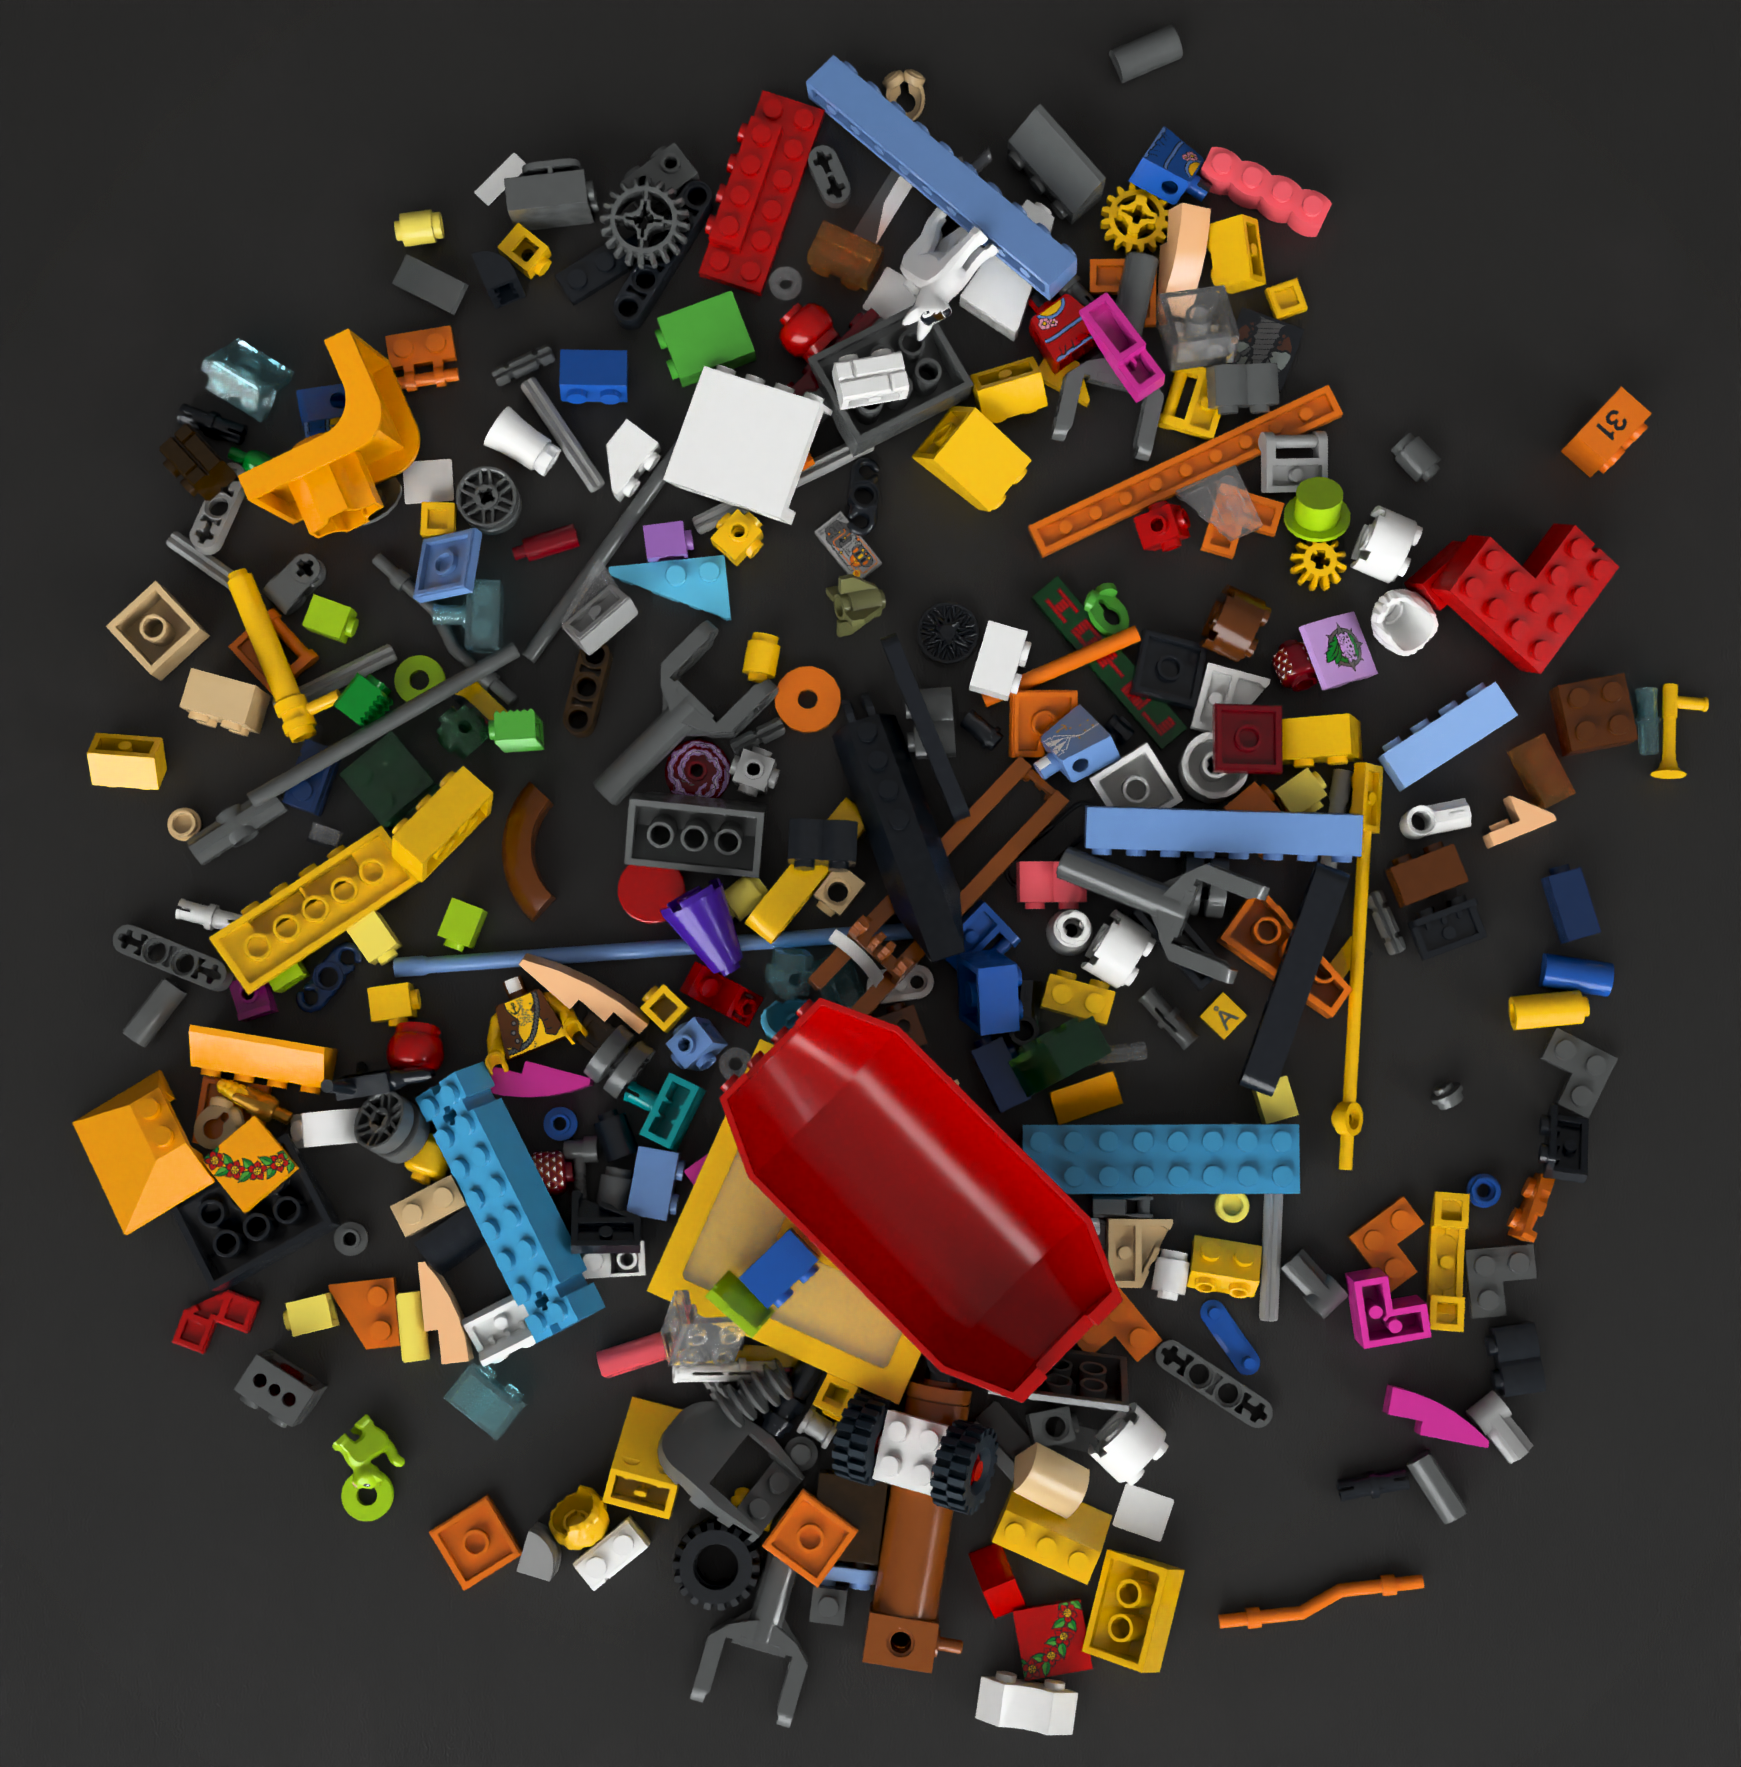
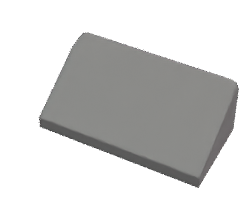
M611 583L562 625V628L585 653L592 655L638 615V610L631 598Z

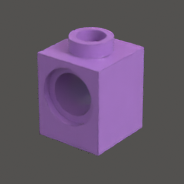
M683 521L643 526L646 555L649 563L688 559V550H694L692 530H686Z

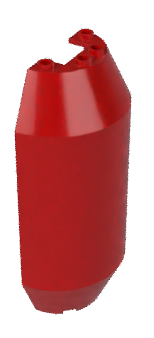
M819 998L815 1003L811 999L807 1000L795 1013L799 1017L795 1025L790 1030L786 1026L780 1029L771 1039L775 1045L766 1054L760 1050L747 1062L746 1066L750 1070L746 1074L743 1073L738 1077L734 1073L720 1087L724 1093L719 1099L748 1178L940 1372L1023 1403L1048 1378L1046 1373L1093 1325L1099 1326L1123 1301L1092 1219L899 1026L823 998Z

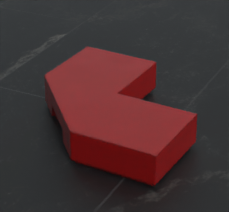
M228 1289L199 1304L191 1306L183 1311L172 1343L205 1354L217 1323L248 1334L251 1331L262 1301Z

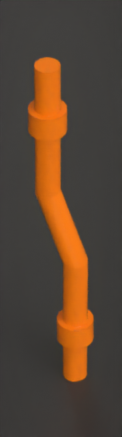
M1388 1574L1380 1575V1579L1338 1583L1300 1606L1260 1610L1259 1607L1245 1608V1612L1219 1614V1627L1222 1629L1247 1626L1248 1629L1262 1628V1624L1304 1620L1342 1597L1382 1593V1596L1397 1595V1591L1423 1589L1424 1580L1422 1574L1402 1577Z

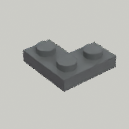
M1557 1027L1553 1028L1539 1057L1569 1073L1555 1104L1582 1118L1589 1119L1618 1058Z
M1521 1244L1465 1249L1464 1267L1470 1318L1507 1316L1503 1281L1537 1279L1534 1245Z

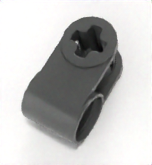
M299 554L265 585L262 593L285 616H290L325 581L327 575L326 567L323 562L311 554ZM307 564L311 566V570L314 572L310 577L306 575V571L303 569Z

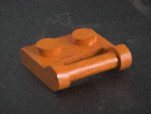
M271 608L268 610V614L277 635L298 657L294 663H289L296 679L302 672L318 661L319 655L313 649H308L281 620L282 615L276 608ZM245 631L228 647L271 693L247 631Z

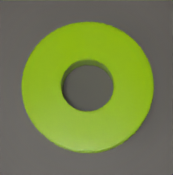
M423 655L412 656L404 660L397 668L394 677L396 691L406 702L446 680L442 667L434 659ZM417 672H425L429 676V684L422 690H416L411 685V679Z
M381 1472L384 1481L381 1482L380 1486L376 1485L374 1487L377 1492V1499L373 1504L369 1505L364 1504L359 1499L360 1489H356L352 1484L353 1474L345 1481L341 1492V1499L345 1510L350 1516L360 1521H373L387 1513L394 1500V1488L386 1474Z

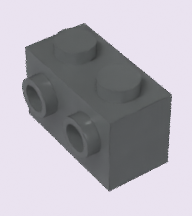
M672 143L668 147L662 146L651 155V160L643 166L637 165L625 174V179L621 182H624L628 189L634 187L632 183L634 177L638 178L640 186H645L646 177H651L652 187L655 188L657 182L663 180L665 182L664 192L671 187L676 189L677 193L673 198L675 199L679 197L688 183L700 181L696 169L678 146ZM640 199L632 202L637 209L640 205ZM652 199L653 212L656 215L661 214L667 209L664 204ZM646 210V217L644 218L649 223L650 219Z

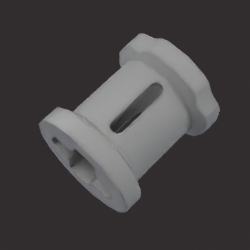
M811 1405L796 1432L799 1434L806 1433L820 1442L821 1448L826 1449L838 1430L836 1429L838 1421H830L816 1412V1407Z

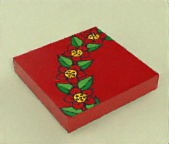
M1080 1598L1013 1610L1025 1681L1093 1669L1091 1655L1082 1652L1086 1627Z

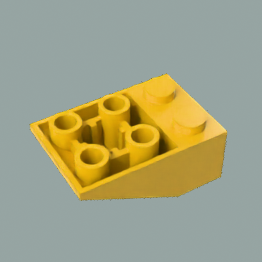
M632 1396L602 1502L670 1519L673 1514L680 1484L675 1485L663 1471L658 1459V1443L663 1432L683 1409Z

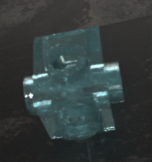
M773 947L772 963L767 964L765 971L766 983L769 984V987L781 999L798 1000V996H809L810 985L807 983V980L816 970L815 966H812L813 956L807 949Z

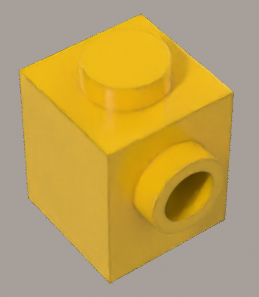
M405 982L367 988L371 1022H388V1027H396L399 1023L409 1022V1018H416V1009H421L420 992L418 989H414L412 983Z
M665 984L660 988L656 985L652 987L642 998L645 1003L640 1007L665 1033H668L691 1010Z

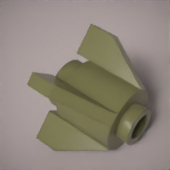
M852 574L839 576L838 586L826 588L827 596L832 602L834 601V610L838 617L836 628L838 637L852 635L873 618L881 616L882 609L886 606L885 595L881 589H878L874 583Z

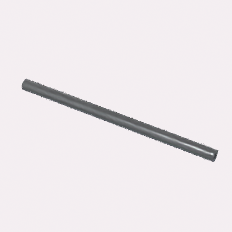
M677 440L521 653L534 664L665 485L666 481L663 478Z
M513 642L507 644L247 793L249 800L254 808L261 806L519 658V651Z

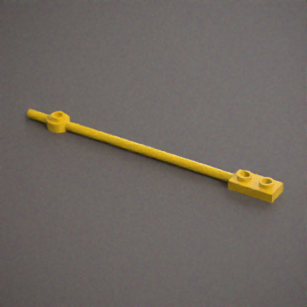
M1367 762L1354 763V773L1351 777L1353 791L1352 806L1349 813L1363 815L1362 857H1357L1349 980V986L1352 988V991L1348 998L1343 1101L1336 1106L1331 1115L1332 1125L1336 1132L1341 1135L1340 1170H1352L1354 1136L1359 1134L1363 1125V1111L1356 1102L1371 837L1372 834H1380L1383 767Z

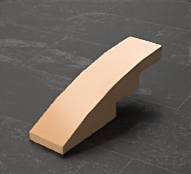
M526 953L519 963L525 971L569 1009L580 1000L604 1022L614 1012L638 1034L649 1024L650 1018L624 996L588 975L561 963Z

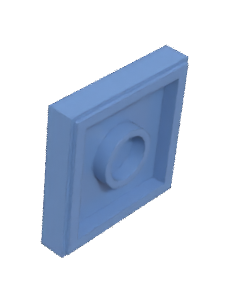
M470 528L423 539L413 599L419 603L473 593L482 532L477 528Z

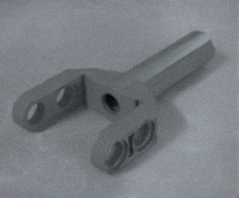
M1142 252L1126 253L1115 303L1142 337L1159 259ZM1102 352L1068 372L1063 377L1050 439L1061 442L1065 441L1067 432L1073 426L1083 378L1086 379V383L1128 392ZM1160 388L1142 400L1133 440L1134 458L1148 462L1151 456L1164 395Z
M706 620L696 627L661 663L662 714L593 782L594 787L612 805L617 806L686 736L735 738L778 694L779 688L770 679L755 684L718 721L678 681L713 646L719 629L710 620Z
M1070 846L1064 851L1056 872L1057 878L1150 914L1169 961L1228 984H1234L1238 973L1237 969L1231 967L1223 959L1176 941V938L1182 935L1199 891L1200 884H1198V881H1203L1247 899L1257 898L1266 901L1271 888L1266 884L1210 862L1162 883Z
M787 1509L780 1510L777 1523L782 1518ZM769 1551L752 1608L709 1630L690 1699L703 1703L705 1696L710 1692L724 1641L727 1637L732 1639L731 1643L782 1658H785V1655L791 1656L777 1703L778 1716L776 1720L777 1725L790 1728L808 1667V1658L785 1620L798 1573Z

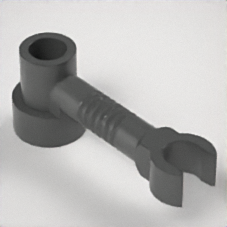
M587 1135L583 1139L565 1140L563 1145L565 1160H572L574 1191L583 1193V1198L588 1200L586 1163L601 1161L602 1146L598 1135Z

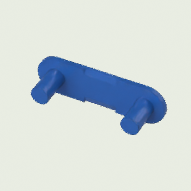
M1217 1300L1204 1302L1200 1308L1201 1319L1238 1372L1243 1375H1252L1257 1372L1260 1367V1358L1224 1305Z

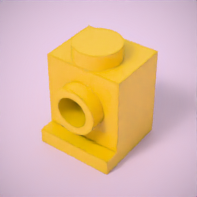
M519 222L497 247L500 255L506 258L530 280L535 274L539 277L544 275L552 263L549 259L552 256L549 247ZM533 253L534 255L528 262L523 260L525 254Z
M827 1373L813 1402V1406L822 1409L824 1415L836 1421H841L843 1418L841 1414L844 1408L848 1409V1401L851 1398L854 1399V1395L861 1391L858 1386Z

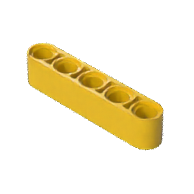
M847 797L827 819L858 822L857 840L865 831L857 805ZM790 864L751 912L744 924L772 944L831 873L828 870V866L817 865L814 870L802 871L794 869V864Z

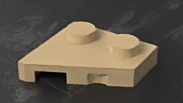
M1106 1218V1258L1118 1288L1143 1287L1149 1274V1268L1161 1250L1160 1246L1168 1230H1171L1173 1219Z

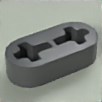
M825 145L815 147L811 150L808 157L810 173L824 203L830 208H842L847 205L851 197V187L836 152L831 147ZM819 156H823L825 160L831 159L828 161L829 173L825 174L821 165L815 166L818 163L817 158ZM834 180L838 189L844 188L841 191L842 197L836 198L834 194L828 195L831 193L830 181Z

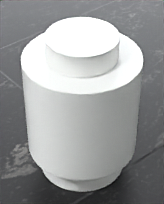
M1161 1249L1160 1257L1156 1258L1151 1287L1152 1290L1158 1291V1298L1177 1301L1178 1295H1185L1190 1263L1187 1262V1253Z

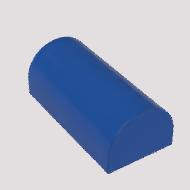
M1543 953L1538 987L1562 991L1580 990L1583 994L1603 997L1610 995L1614 982L1613 963Z

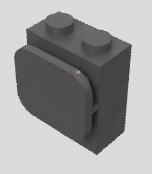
M564 158L527 163L522 166V177L504 179L507 211L514 227L518 222L528 231L594 223L593 212L599 211L597 191L594 189L593 180L587 181L585 171L577 159Z

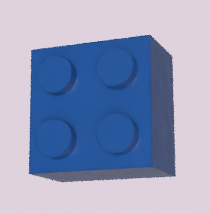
M996 949L957 954L959 1019L980 1036L1020 1031L1019 1020L1023 1018V1005L1018 996V986L1022 984V973L1017 963Z
M791 1227L739 1279L767 1309L772 1304L779 1308L793 1295L794 1291L790 1287L798 1279L804 1284L819 1270L815 1263L820 1257Z

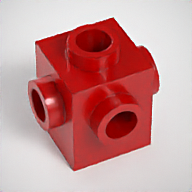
M1160 501L1148 507L1149 512L1133 518L1143 550L1157 551L1162 549L1163 552L1171 551L1182 546V540L1191 537L1188 530L1191 525L1189 516L1185 509H1181L1180 505Z

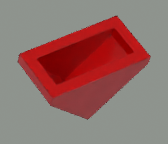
M992 1543L968 1553L994 1619L1026 1606L1002 1546Z

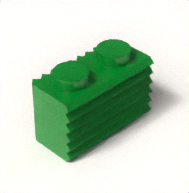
M357 673L334 702L333 706L358 725L364 727L385 715V711H390L389 706L394 705V703L388 697L391 690L370 673L366 678Z

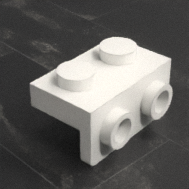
M512 1294L462 1319L463 1327L479 1353V1361L482 1366L490 1363H499L506 1359L510 1353L522 1347L528 1348L536 1344L524 1320L529 1314L524 1304L517 1305Z

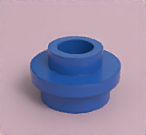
M566 1107L553 1108L544 1118V1130L554 1140H567L577 1130V1117L572 1110ZM559 1117L566 1120V1127L561 1131L557 1130L554 1126L555 1120Z
M1477 1174L1468 1181L1466 1194H1470V1202L1480 1208H1488L1498 1202L1501 1195V1187L1493 1176ZM1481 1184H1485L1488 1187V1194L1485 1197H1480L1477 1193V1189Z

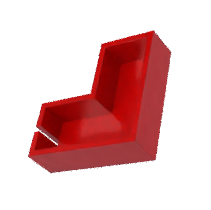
M1553 523L1523 566L1490 536L1469 535L1430 589L1517 669L1541 674L1613 577L1619 566L1600 548H1593L1595 543L1576 525Z

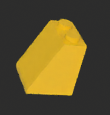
M964 406L951 407L911 456L916 462L975 508L988 512L996 510L1003 504L1007 497L1005 493L1012 484H1017L1024 478L1027 473L1026 467L1032 461L976 407Z

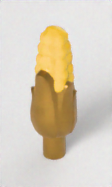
M221 1079L216 1084L219 1093H222L228 1100L245 1109L246 1113L258 1116L261 1121L269 1122L273 1118L288 1125L293 1116L292 1112L279 1106L277 1098L257 1088L253 1089L250 1086L226 1079Z

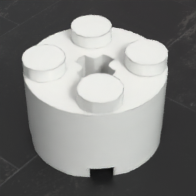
M1378 505L1370 514V516L1375 517V520L1372 524H1364L1351 556V559L1356 561L1351 563L1350 567L1383 582L1390 583L1391 581L1394 582L1397 576L1403 577L1411 562V558L1407 557L1411 545L1415 546L1418 543L1423 527L1418 526L1417 522Z
M1205 732L1195 737L1183 751L1178 764V775L1183 788L1192 797L1207 804L1218 803L1232 797L1244 785L1248 774L1210 773L1207 767L1209 766L1208 761L1213 764V732Z
M1114 910L1109 916L1115 920L1110 926L1103 923L1085 954L1086 957L1090 958V961L1082 962L1081 968L1118 989L1120 986L1127 985L1129 987L1139 972V969L1135 967L1142 955L1145 957L1149 955L1156 943V939L1151 937V933L1143 925L1118 910Z
M1135 1402L1129 1404L1132 1409L1129 1412H1116L1096 1434L1095 1437L1099 1440L1096 1448L1091 1444L1088 1448V1454L1119 1483L1126 1481L1129 1485H1134L1145 1472L1143 1468L1150 1460L1159 1459L1169 1446L1164 1441L1166 1432Z

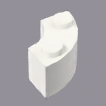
M996 1671V1677L981 1676L976 1719L997 1727L1025 1729L1045 1735L1073 1734L1078 1692L1065 1689V1682L1054 1679H1045L1044 1683L1016 1679L1017 1674L1007 1671Z

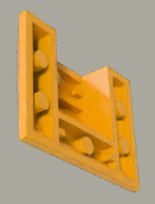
M161 1070L156 1071L72 1122L125 1235L132 1233L215 1182L212 1173L201 1161L204 1158L202 1153L190 1145L170 1102L175 1097Z

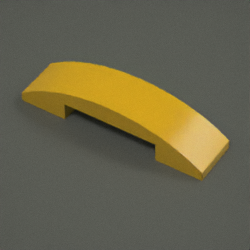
M1434 1192L1427 1257V1308L1431 1330L1464 1332L1465 1297H1463L1465 1230L1468 1229L1470 1194Z

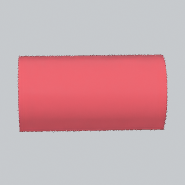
M663 1331L596 1352L601 1375L605 1378L618 1376L670 1359L671 1357Z

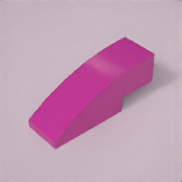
M1107 292L1079 310L1082 320L1100 351L1136 403L1164 385L1165 374L1146 350V342Z
M525 1061L522 1073L511 1070L504 1072L503 1068L495 1066L492 1070L493 1075H490L495 1084L491 1088L492 1093L511 1097L534 1098L556 1096L593 1086L594 1083L589 1077Z
M1387 1384L1383 1412L1388 1415L1416 1420L1414 1432L1417 1434L1484 1448L1489 1447V1440L1454 1411L1428 1397L1408 1389Z

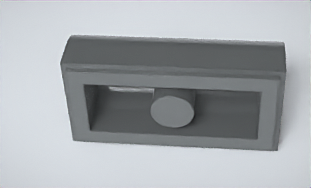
M1168 25L1110 50L1109 56L1121 82L1125 83L1181 59L1183 49L1175 28L1172 25Z
M162 979L122 1030L124 1031L123 1034L146 1048L188 993L172 979Z
M1429 1449L1422 1450L1406 1462V1466L1444 1524L1451 1523L1467 1514L1464 1502Z

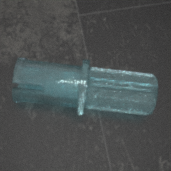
M1654 687L1635 689L1637 718L1634 720L1635 724H1638L1639 753L1645 756L1659 753L1658 723L1662 722V718L1658 717V689Z

